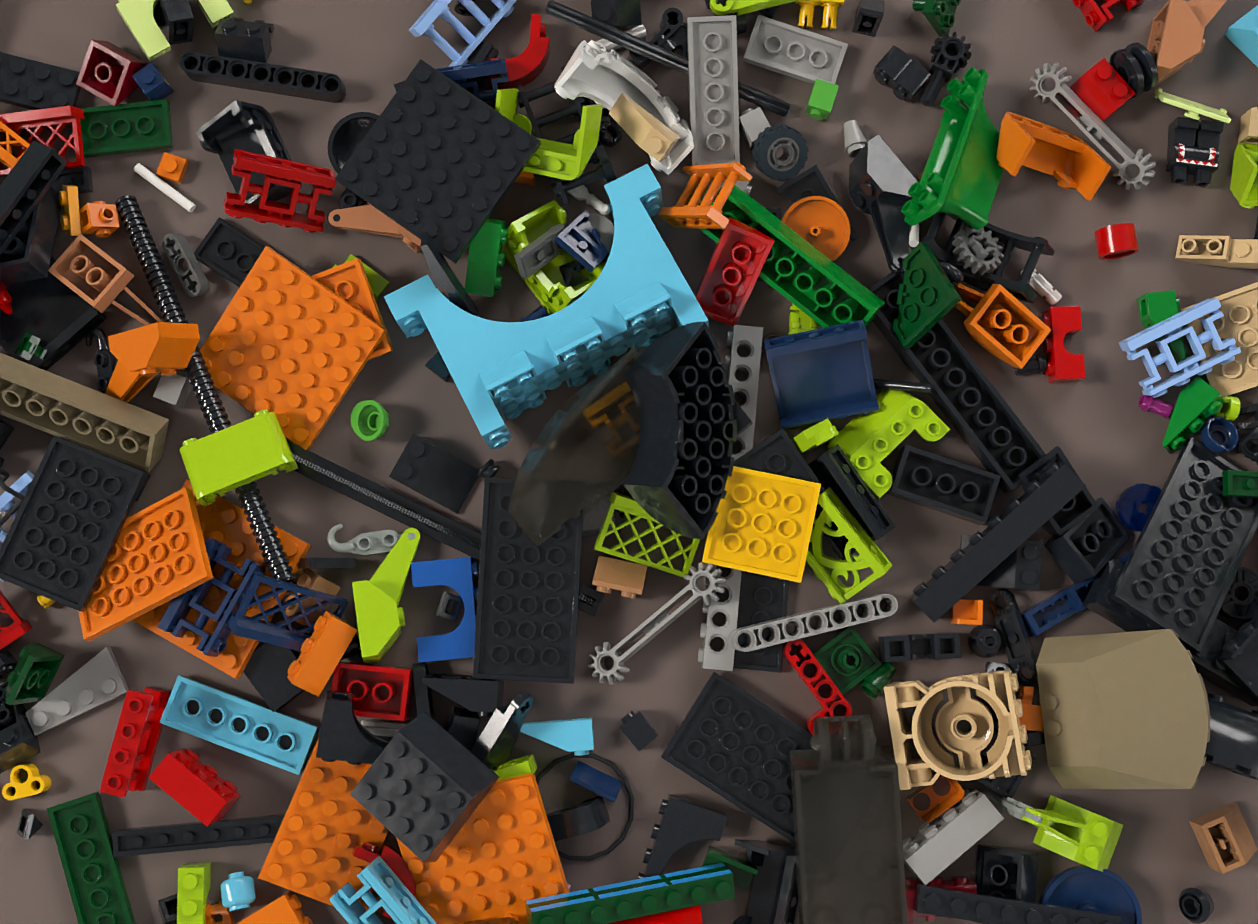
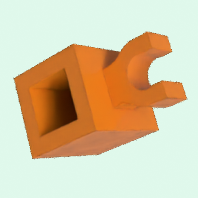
M1019 686L1018 695L1023 707L1022 717L1019 718L1020 725H1026V730L1043 731L1041 705L1032 704L1034 687Z

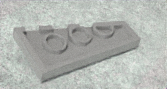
M111 647L104 648L25 713L35 736L127 693L129 688Z

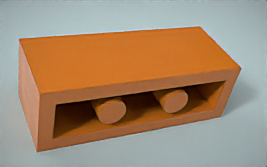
M328 611L317 619L313 634L304 641L299 658L291 663L287 672V678L293 685L318 697L358 631L351 623Z

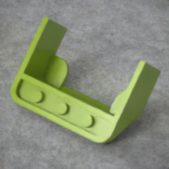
M519 89L497 90L495 110L531 134L532 124L529 118L516 114ZM603 105L583 106L581 126L574 135L573 145L537 138L541 141V145L522 171L563 180L579 178L598 144Z

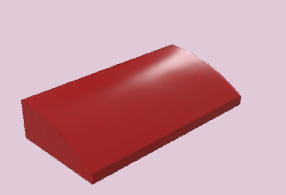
M729 217V222L720 236L695 293V297L706 316L734 326L740 318L774 244V240L762 232Z

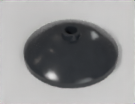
M356 112L345 116L334 126L328 139L327 148L329 160L337 173L341 171L379 118V115L370 112Z

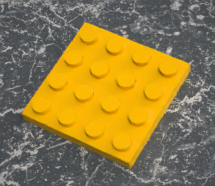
M733 466L732 475L727 477L724 489L727 491L726 496L720 500L716 510L718 515L708 531L702 562L801 583L821 484Z

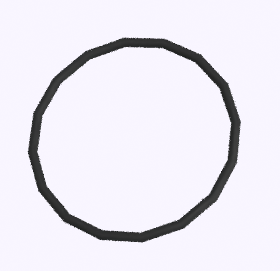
M571 753L549 763L537 775V785L541 777L557 763L573 757L593 758L610 766L623 780L629 796V819L621 836L607 850L591 856H569L557 850L558 855L567 860L591 861L609 854L625 839L633 821L634 796L627 778L613 762L594 753L579 756Z

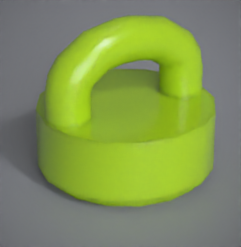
M1223 396L1222 398L1225 402L1221 412L1219 411L1215 416H1222L1226 420L1234 421L1240 413V400L1235 396Z

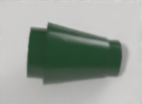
M883 662L879 668L863 679L861 688L875 699L879 695L882 696L884 687L889 684L896 672L895 667L889 662Z

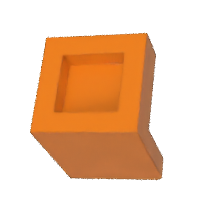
M960 599L951 607L950 624L982 625L983 600Z

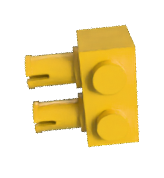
M796 0L795 4L800 5L798 27L804 28L805 18H807L806 28H813L814 7L819 5L824 7L821 29L827 30L830 20V30H836L838 8L843 7L844 0Z

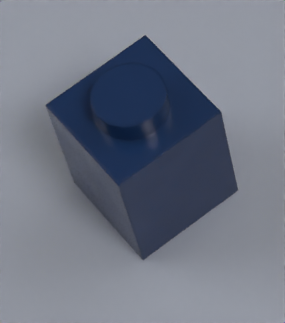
M152 62L132 75L144 94L151 101L164 99L174 92Z

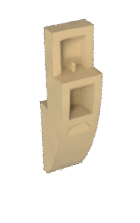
M1179 235L1175 258L1180 261L1210 266L1258 269V239H1231L1230 236Z

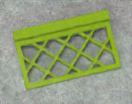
M612 491L609 498L610 504L594 549L680 577H684L685 574L688 575L700 539L693 538L692 543L683 548L678 538L681 534L671 530L673 535L660 541L656 529L664 525L651 517L633 497ZM615 509L623 511L627 518V521L617 526L612 521ZM640 518L646 519L650 528L637 533L633 522ZM651 521L657 522L658 524L653 526ZM630 524L635 536L622 542L617 530ZM614 532L619 544L611 548L602 546L605 536ZM653 532L657 543L645 549L640 538ZM675 539L680 550L668 556L663 545ZM637 540L642 551L634 555L628 554L625 545ZM660 547L665 558L652 562L647 553ZM681 554L685 560L682 571L673 568L670 562L671 559Z

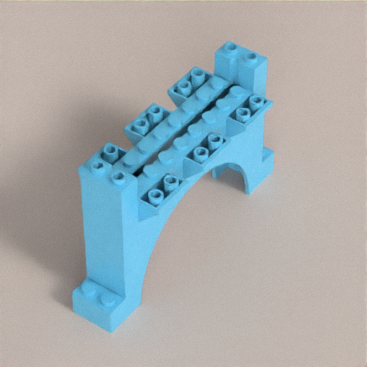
M648 164L604 185L611 202L608 206L614 218V238L611 252L605 267L593 285L580 298L564 309L549 316L525 322H497L483 319L460 309L450 302L438 288H435L429 275L384 296L396 322L407 338L418 336L428 328L478 430L490 449H500L506 446L509 440L513 439L504 420L515 419L521 415L522 411L540 406L543 400L547 399L545 390L556 389L563 381H566L568 387L573 385L579 386L587 380L586 378L594 374L600 375L606 372L608 367L611 366L610 357L614 355L620 356L628 348H630L632 354L642 353L653 342L675 329V327L678 328L685 324L705 321L709 328L708 318L650 218L661 211L663 199L661 186Z

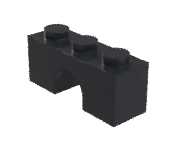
M957 632L878 636L880 661L882 662L961 658L960 639Z

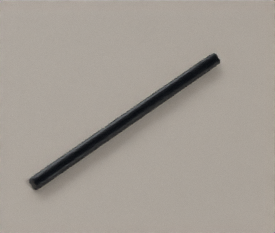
M549 0L545 9L546 14L689 76L688 59L556 1ZM738 81L739 98L782 117L787 115L790 108L789 103Z

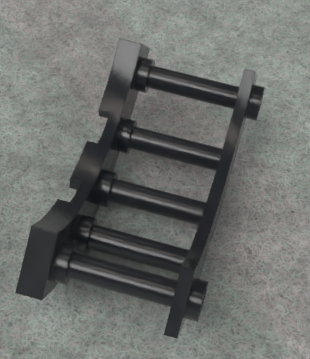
M556 81L525 93L521 83L516 85L519 89L518 104L520 108L525 107L536 138L543 139L539 130L541 127L572 115L574 117L579 116L581 121L583 110L581 104L585 103L584 98L576 97L573 102L569 103L570 106L535 119L529 102L556 92V88H554ZM575 133L555 141L573 144ZM599 139L597 147L587 163H598L599 166L596 167V170L585 173L577 179L562 183L560 179L552 177L555 183L551 184L555 197H561L564 205L569 203L565 194L569 190L597 179H606L607 183L617 179L612 163L603 145L600 144Z
M937 212L926 237L919 238V243H927L939 263L947 262L958 268L964 275L962 282L988 291L992 284H1000L1017 300L1034 303L1037 294L1030 287V278L1040 255L1053 256L1055 253L1046 239L1019 235L987 223L984 226V231L988 232L990 230L992 238L997 237L998 242L1005 244L1002 250L1004 257L1001 259L1002 263L993 273L980 275L979 271L973 274L970 267L965 269V263L962 261L958 262L957 258L954 257L953 250L955 246L952 245V242L955 240L954 236L965 225L969 227L970 225L948 213ZM945 215H948L956 222L943 250L936 244L935 238ZM1014 247L1031 252L1020 279L1016 281L1002 277Z

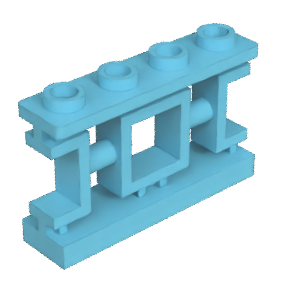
M380 855L357 875L364 884L361 889L356 891L348 882L330 898V902L349 924H384L374 913L381 906L396 924H437ZM371 887L381 897L380 900H377L369 891ZM359 897L369 906L368 910L358 901Z

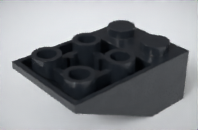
M9 682L0 685V774L41 753L38 737L34 735L25 714L27 711L24 705L6 704L5 689Z

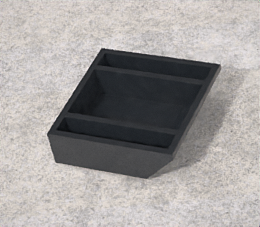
M423 712L395 734L350 795L424 863L436 862L500 777L431 716Z

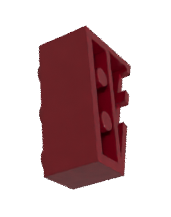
M936 876L927 884V886L977 893L976 884L968 880L967 876H953V880H943L942 877ZM904 877L902 882H895L896 912L906 924L914 923V917H926V921H935V917L942 916L914 911L918 884L925 885L915 877Z

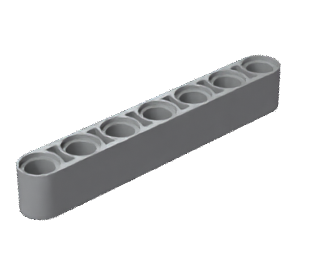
M875 594L846 601L842 604L838 603L733 630L729 635V644L737 651L749 652L891 616L897 611L898 602L893 595ZM882 599L887 603L884 611L880 609L879 605ZM860 604L864 608V613L861 617L856 613L857 606ZM836 610L841 614V619L838 623L833 620V613ZM812 616H815L818 620V624L814 629L809 625V620ZM791 621L794 624V632L789 635L785 627ZM766 627L771 631V636L767 641L762 638V631ZM742 633L747 636V643L743 647L738 644V637Z

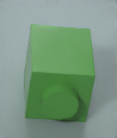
M816 79L805 114H808L815 120H828L839 85Z

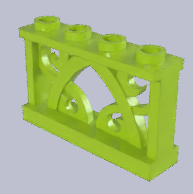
M829 487L818 497L817 505L820 504L823 510L818 519L814 517L813 524H815V527H812L806 561L813 569L816 578L823 581L827 586L832 598L842 604L877 578L887 573L892 564ZM831 522H834L838 527V530H832L828 528L825 524H827L829 527H832ZM823 532L834 537L845 535L849 540L845 546L846 560L834 559L823 554ZM851 548H855L860 554L853 555L855 560L851 556ZM870 567L873 572L861 580L858 570ZM849 571H852L854 584L846 587L838 576L843 575L847 581Z

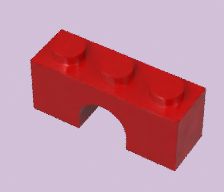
M1080 306L1050 307L1041 318V321L1051 329L1043 340V350L1047 353L1045 375L1048 377L1049 383L1079 382L1085 379L1084 354L1068 352L1064 347L1063 340L1065 335H1075L1082 330Z

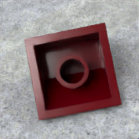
M91 39L76 84L110 104L118 106L139 86L132 75L147 66V63L108 41Z

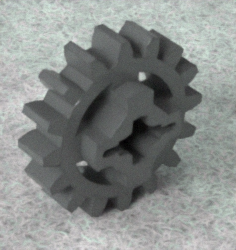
M965 225L954 236L955 240L952 242V245L956 247L953 253L960 256L957 261H963L965 263L964 268L970 267L973 274L979 271L980 275H984L986 272L990 274L1002 263L1001 259L1004 257L999 252L1002 246L996 244L998 238H992V232L990 230L985 232L984 227L975 230L973 227Z

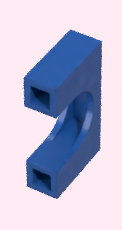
M472 557L411 562L414 588L449 586L459 593L465 607L463 620L454 631L445 635L417 637L418 661L429 662L474 657L478 587L475 586V577H479L478 562H474Z

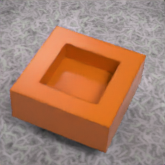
M164 152L156 174L161 178L181 184L190 162L187 159Z

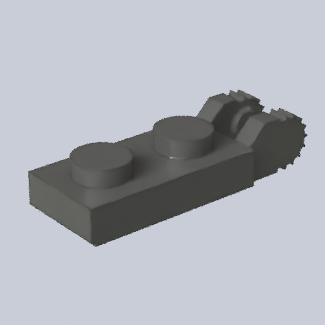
M560 223L549 228L546 233L514 255L521 277L529 278L564 250L555 242L557 236L566 228L564 224Z

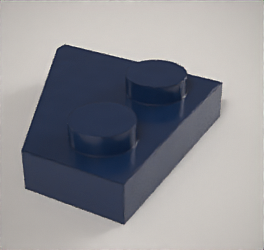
M585 210L557 236L555 242L592 273L607 258L609 253L605 245L600 241L597 229H593L589 221L590 215Z

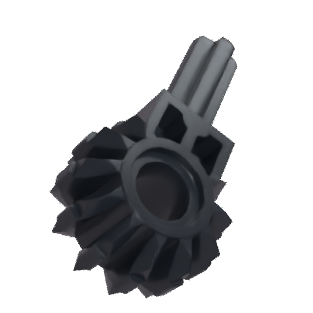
M946 32L942 35V38L938 37L935 39V46H932L930 49V53L933 54L931 62H934L929 71L932 75L920 97V102L924 106H932L944 81L948 82L953 72L957 73L960 68H965L968 64L967 60L971 58V53L968 51L971 48V44L963 43L966 39L965 36L959 39L957 38V32H954L951 37ZM946 50H952L956 56L948 55Z

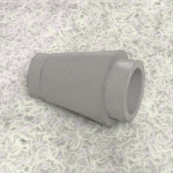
M850 120L843 125L845 152L848 153L850 158H855L867 141L857 121Z

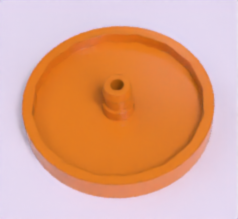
M809 196L800 199L786 211L782 219L784 224L831 261L836 260L848 245L850 239L849 219L843 208L829 198Z

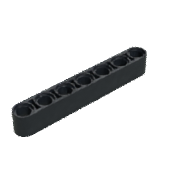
M186 52L179 60V65L191 80L331 103H339L346 96V89L341 79L332 73L197 52ZM193 64H197L194 69L190 70ZM221 67L219 72L213 73L215 68ZM244 71L242 76L236 77L238 72ZM268 74L265 80L259 81L262 75ZM286 78H291L289 83L282 84ZM315 82L312 87L305 88L307 83ZM338 85V88L335 91H329V88L331 86Z

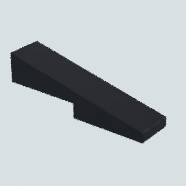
M428 232L422 233L421 249L435 288L445 286L450 302L478 317L476 305L444 256L439 252L435 242Z

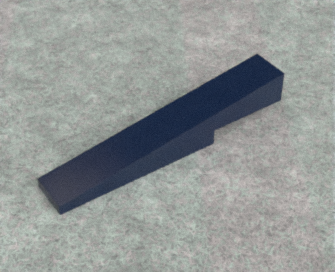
M1131 551L1116 559L1126 564ZM1097 574L1079 583H1072L1021 612L1028 636H1038L1072 614L1086 609L1083 603Z

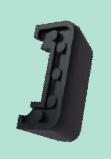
M235 100L196 130L202 148L219 155L235 189V194H239L243 178L232 175L231 168L234 163L235 149L292 161L271 115L260 105ZM251 171L250 183L262 185L264 174ZM270 183L266 200L276 202L291 194L292 187ZM247 192L245 203L258 205L259 194Z

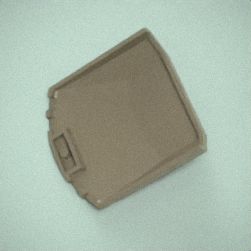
M1173 629L1059 636L1044 639L1036 663L1047 762L1049 769L1063 789L1194 788L1198 781L1197 777L1201 767L1205 765L1206 746L1210 740L1209 704L1202 676L1200 673H1197L1195 665L1191 660L1193 657L1190 651L1184 648L1178 639L1179 636Z

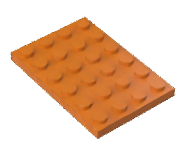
M184 487L126 519L85 611H78L84 640L92 641L213 578L192 489Z
M317 740L258 878L334 906L330 902V898L349 882L356 891L364 886L357 875L370 863L353 856L352 852L356 843L361 845L364 841L377 846V851L380 852L389 830L350 795L372 764L352 765L347 763V761L336 760L334 762H326L321 758H316Z

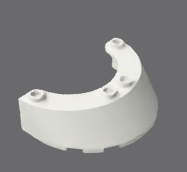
M584 40L578 45L554 86L556 92L562 98L574 100L576 97H586L594 100L596 104L603 105L602 108H607L608 110L612 109L621 93H624L680 136L669 155L663 160L657 161L649 155L651 165L659 172L664 171L669 175L694 148L692 133L686 120L682 119L680 121V116L677 114L678 108L668 96L663 98L660 92L655 90L657 84L642 70L612 49L610 52H607L602 43L593 40L587 43Z

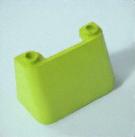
M555 199L512 222L508 228L507 242L503 243L502 252L505 253V258L519 276L520 273L514 255L538 239L554 225L566 224V212ZM562 250L557 257L529 278H521L551 315L580 298L597 280L606 263L602 262L592 273L586 269L589 281L574 287H567L559 266L576 259L566 250Z
M268 409L255 413L251 419L198 440L197 438L188 439L182 443L183 446L179 449L196 499L203 506L216 502V494H219L221 497L225 496V492L267 475L278 474L277 469L279 471L286 470L287 473L298 469L275 412H269Z

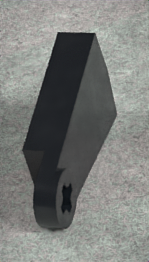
M522 691L514 697L510 705L496 708L471 750L490 769L508 762L527 712L534 703V698L526 691Z

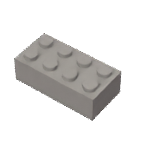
M967 788L964 789V797L932 822L923 823L918 828L919 833L913 838L908 837L899 844L900 849L896 853L922 883L927 885L1004 818L983 793L973 788L969 790Z

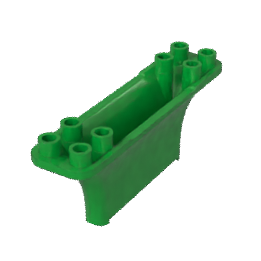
M972 67L965 73L963 77L965 80L961 82L954 78L947 86V90L951 94L946 96L940 104L944 109V113L920 182H915L908 190L912 200L906 202L901 209V212L905 215V222L910 226L926 220L937 212L954 215L968 223L975 230L983 228L989 222L988 215L1004 168L998 165L999 161L996 159L1000 132L991 122L984 105V90L989 74L984 69L978 71Z

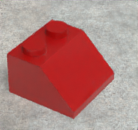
M1105 58L1095 64L1069 87L1103 122L1136 94ZM1061 95L1082 116V114L1063 95Z

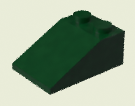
M28 643L19 654L20 661L16 669L12 670L8 676L7 681L9 683L5 689L6 704L16 705L41 701L45 697L65 655L40 643Z

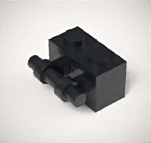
M242 18L221 20L214 33L218 55L266 63L272 51L269 33L274 32V25L265 23L264 20H255V22L244 21Z

